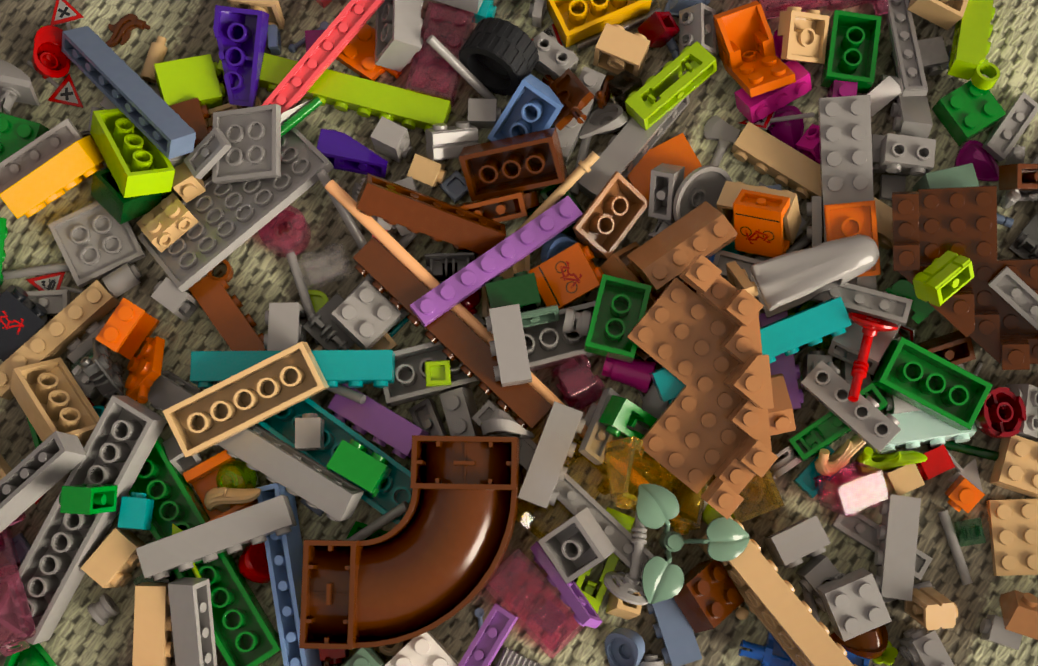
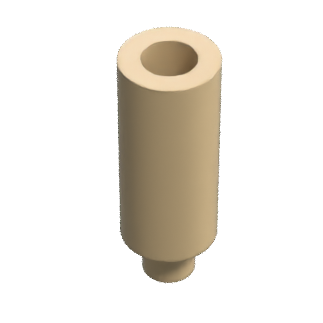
M158 36L156 42L151 43L140 75L142 80L157 83L154 74V64L164 62L168 50L165 46L166 38Z

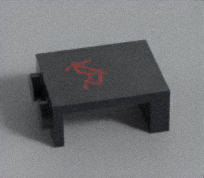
M13 284L0 295V359L3 362L26 343L50 318L47 310L41 304H35L28 298L26 291L18 286L15 287Z

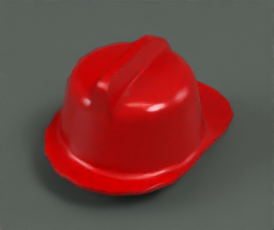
M52 25L41 27L36 32L34 38L32 64L34 69L42 75L43 79L64 77L70 69V59L61 51L63 30Z

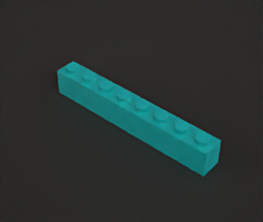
M831 298L760 327L762 354H768L769 361L772 363L776 361L775 356L782 353L785 356H789L799 352V347L804 344H808L809 347L823 342L822 337L831 334L832 337L845 333V328L851 326L852 323L842 298ZM664 367L650 372L660 400L663 402L668 401L670 404L685 385Z
M311 350L329 388H338V384H348L350 388H362L363 384H373V387L385 388L388 387V383H395V353L393 350ZM191 351L190 381L198 385L200 389H207L281 351Z

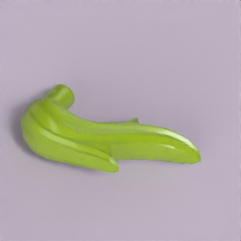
M865 447L857 457L859 467L863 471L871 473L893 470L900 466L922 463L927 460L926 455L916 451L876 454L871 447Z

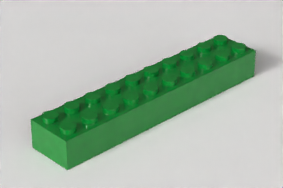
M160 436L129 491L130 496L131 492L147 494L146 498L154 500L150 531L156 541L172 535V523L185 531L210 520L189 483L186 482L184 476L169 461L162 443L164 440ZM225 551L218 554V559L208 563H203V560L195 562L201 578H209L215 643L228 666H259L280 653L279 636L244 576L240 573L231 554ZM178 569L173 570L178 579L183 577L196 578L192 569L179 572Z

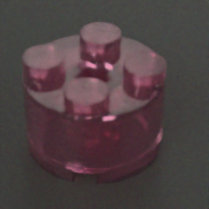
M290 205L258 231L266 247L273 254L282 258H286V254L290 252H295L296 255L301 254L308 247L311 240V230L307 220L297 208ZM287 229H289V232H288V233H286V232L281 233L282 230H287Z
M584 354L580 357H573L551 370L552 378L557 377L559 380L556 386L569 407L574 406V409L579 411L599 400L603 393L601 389L604 388L598 375L594 376L589 369L591 364Z

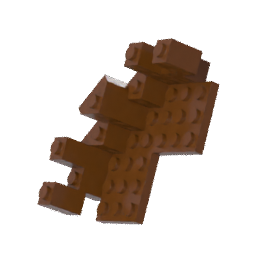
M997 186L918 189V191L892 192L894 271H898L913 285V279L916 274L923 272L932 264L934 259L941 257L948 250L957 253L958 256L962 255L970 258L974 278L940 307L930 305L964 336H970L1001 365L1002 370H1030V364H1038V330L988 285L1007 266L1038 294V258L997 260Z

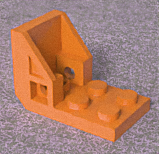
M758 1L713 15L719 55L725 70L751 98L796 82L795 73L776 56L774 38L762 6Z

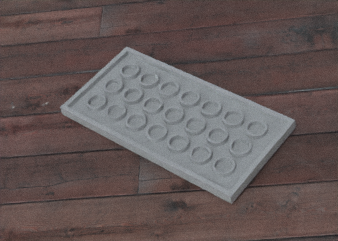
M293 127L281 137V177L215 184L212 182V176L204 181L206 188L204 193L187 203L183 199L181 200L199 221L196 225L162 253L149 241L143 232L137 237L183 293L318 182L317 170L324 168L328 173L334 166L297 128Z

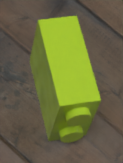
M211 54L154 64V74L161 99L170 106L198 97L203 105L207 104L208 109L221 106L222 99L226 97L223 83L218 81L217 76H220V72L217 69L218 64L212 61Z

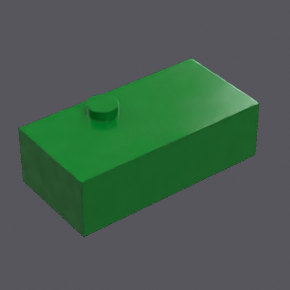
M903 337L892 340L872 380L873 384L878 388L960 431L971 430L993 384Z

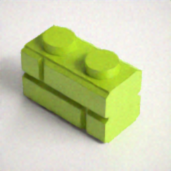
M949 250L941 257L934 259L930 266L923 272L917 273L913 279L917 298L925 302L929 301L930 304L940 307L974 278L972 261L970 258L962 255L958 256L957 253Z

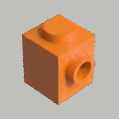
M962 475L945 492L950 498L947 501L949 505L958 512L963 509L967 513L985 496L982 491Z

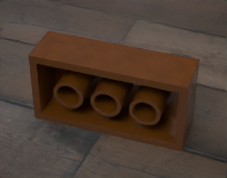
M556 127L467 146L462 149L458 156L471 201L563 183L568 173Z

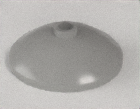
M713 165L702 166L692 171L682 181L676 192L673 203L675 222L705 201L717 209L716 204L725 182H732L728 173Z

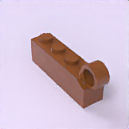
M533 190L470 201L454 206L497 222H503L527 216V208L538 206L540 203L537 191Z
M224 259L218 264L227 266V272L224 276L214 277V269L217 267L215 266L207 273L206 277L195 283L189 290L232 351H267L264 348V334L260 333L258 335L254 329L257 325L249 313L244 315L240 309L243 307L242 302L236 295L231 296L227 291L230 288L228 282L233 278L234 270L232 265Z

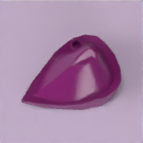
M787 105L778 109L773 118L802 113L797 107ZM803 119L770 123L766 131L799 151L795 144L803 136L804 122Z
M970 140L961 147L956 156L954 167L973 163L978 181H999V167L993 156L982 148L983 143Z

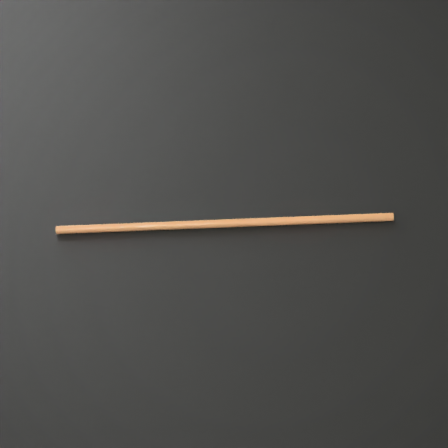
M333 179L326 184L325 189L430 291L440 284L375 219L364 215L360 210L356 209L357 202ZM461 303L450 309L490 347L489 341H494L493 334L488 332L487 328ZM531 372L532 382L529 384L552 406L554 401L565 405ZM585 424L582 433H577L582 439L586 434L588 426ZM608 448L604 460L638 492V486L646 483L618 455ZM679 515L669 519L670 524L681 535H684L690 528V525Z

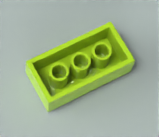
M118 108L93 111L90 134L123 197L128 198L171 192L175 169L170 160Z

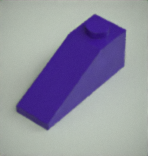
M321 128L317 149L332 163L334 169L365 175L369 173L385 178L388 161L345 133Z

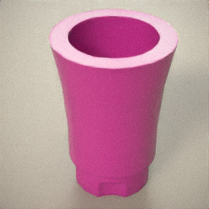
M606 357L602 375L611 377L613 381L623 383L646 394L652 383L650 372L655 371L657 362L634 358L633 362L629 363Z

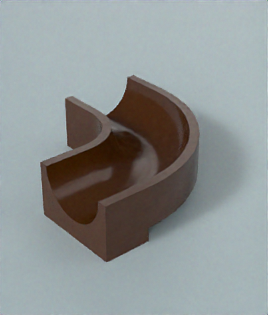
M412 435L411 502L402 520L391 531L370 540L311 539L303 541L299 648L352 650L354 648L396 644L436 628L468 605L486 586L497 570L507 551L514 531L518 512L520 440L518 437Z

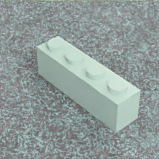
M922 410L891 414L900 422L898 427L901 430L881 451V454L892 453L896 451V448L903 447L906 450H915L924 444L936 447L945 444V441L955 440V443L967 442L977 432L974 422L971 430L960 431Z

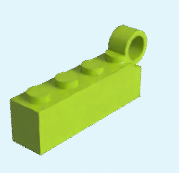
M994 0L968 1L963 18L955 24L947 75L966 80L971 78L973 85L981 90L993 88L1000 77L998 67L985 59L991 46L988 38L993 30V25L990 22L996 10L993 7Z

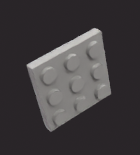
M270 104L213 112V128L220 129L232 145L226 154L212 167L213 183L224 184L281 177V106Z
M97 201L48 224L79 288L105 277L125 263L132 264L146 257L129 221L119 224Z

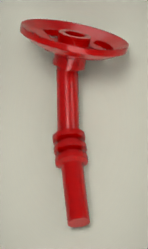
M849 312L850 320L863 327L862 333H864L857 360L853 363L851 371L853 378L848 394L849 401L857 402L863 379L866 378L869 368L867 361L873 337L877 336L878 332L898 330V325L871 316Z

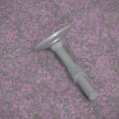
M636 499L635 528H632V538L634 539L631 540L634 547L630 572L610 571L604 577V584L613 595L627 603L647 605L648 601L644 595L642 581L639 577L644 545L647 544V540H645L647 535L644 534L647 533V529L637 517ZM634 592H635V593H638V592H639V593L641 594V596H636V595H632V594H634Z

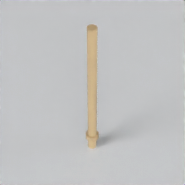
M592 151L584 161L580 160L578 162L579 166L565 179V182L561 183L517 230L555 205L585 173L591 171L590 167L600 157Z

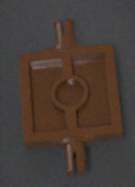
M569 68L555 80L550 75H545L548 81L543 77L542 82L553 90L564 105L553 124L561 131L573 118L579 124L584 123L581 118L586 121L587 117L581 110L595 97L593 93Z

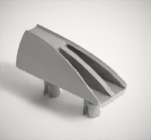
M0 59V113L5 110V113L9 115L15 102L39 106L40 102L30 77L16 66Z

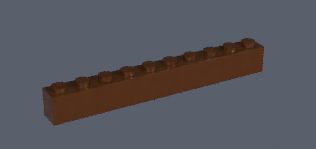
M373 237L353 256L357 264L354 268L364 278L368 275L374 280L372 285L381 294L386 292L391 297L390 303L400 311L403 308L409 314L407 319L415 327L421 325L427 331L424 335L433 344L440 343L444 347L442 352L451 361L456 359L462 364L460 367L461 371L469 378L474 376L480 382L478 387L487 395L492 393L498 399L496 404L506 413L510 410L516 416L514 420L526 429L528 427L533 431L551 412L552 405L529 383L502 387L501 381L495 380L493 366H498L497 356H491L490 347L453 311H447L424 327L410 309V304L430 290L376 238Z

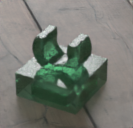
M981 518L954 522L960 547L986 543Z

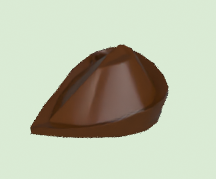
M885 625L845 642L835 632L829 635L835 643L841 644L845 650L868 659L880 657L888 645V632Z

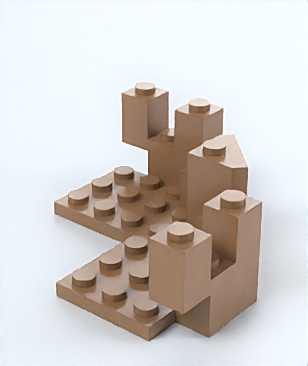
M701 254L695 256L679 276L695 289L696 293L675 277L626 337L685 385L637 445L696 494L715 475V480L701 495V498L728 520L744 500L739 494L756 474L762 478L778 459V456L772 452L768 417V409L774 408L770 361L768 354H762L759 311L764 305L745 289L735 288L720 275L722 270Z

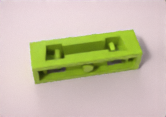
M698 41L691 46L685 47L675 60L669 61L664 65L662 71L656 76L648 78L644 86L638 91H633L629 94L625 101L627 113L646 131L717 71L716 58Z
M606 507L605 510L630 532L635 518ZM614 553L607 557L598 580L601 584L595 598L592 594L597 583L588 580L584 591L581 590L584 579L590 575L592 568L580 575L575 582L596 613L607 590L604 584V577L606 573L615 570L619 560Z

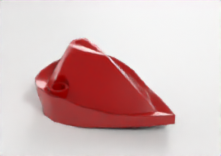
M264 542L257 545L249 544L239 558L238 567L240 573L252 582L268 583L270 581Z

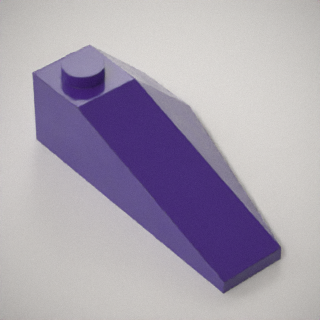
M215 5L213 31L218 43V53L222 61L229 103L231 105L254 107L267 41L269 14L259 10Z

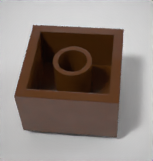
M714 559L698 563L684 576V585L681 591L673 597L695 633L714 629L745 601L721 562Z

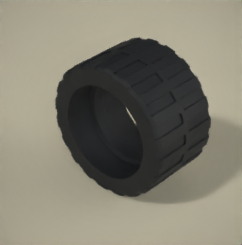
M493 17L484 18L478 22L458 54L459 61L491 93L502 96L513 95L521 81L531 74L539 60L537 47H535V43L525 32L507 20Z

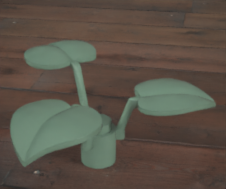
M640 484L638 486L636 514L641 524L651 529H658L665 523V528L659 538V544L665 550L664 554L667 556V561L662 557L654 556L647 561L642 572V587L648 603L655 604L673 598L681 591L684 585L683 571L678 565L671 564V552L679 551L684 543L708 544V555L716 561H730L738 557L746 549L750 539L749 534L736 521L730 518L727 520L725 517H720L710 522L706 529L708 539H686L680 533L670 531L671 524L669 519H673L679 514V503L676 496L668 489L656 484Z

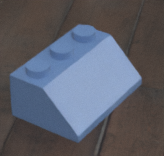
M530 74L521 81L487 138L490 141L550 129L564 105L548 85Z

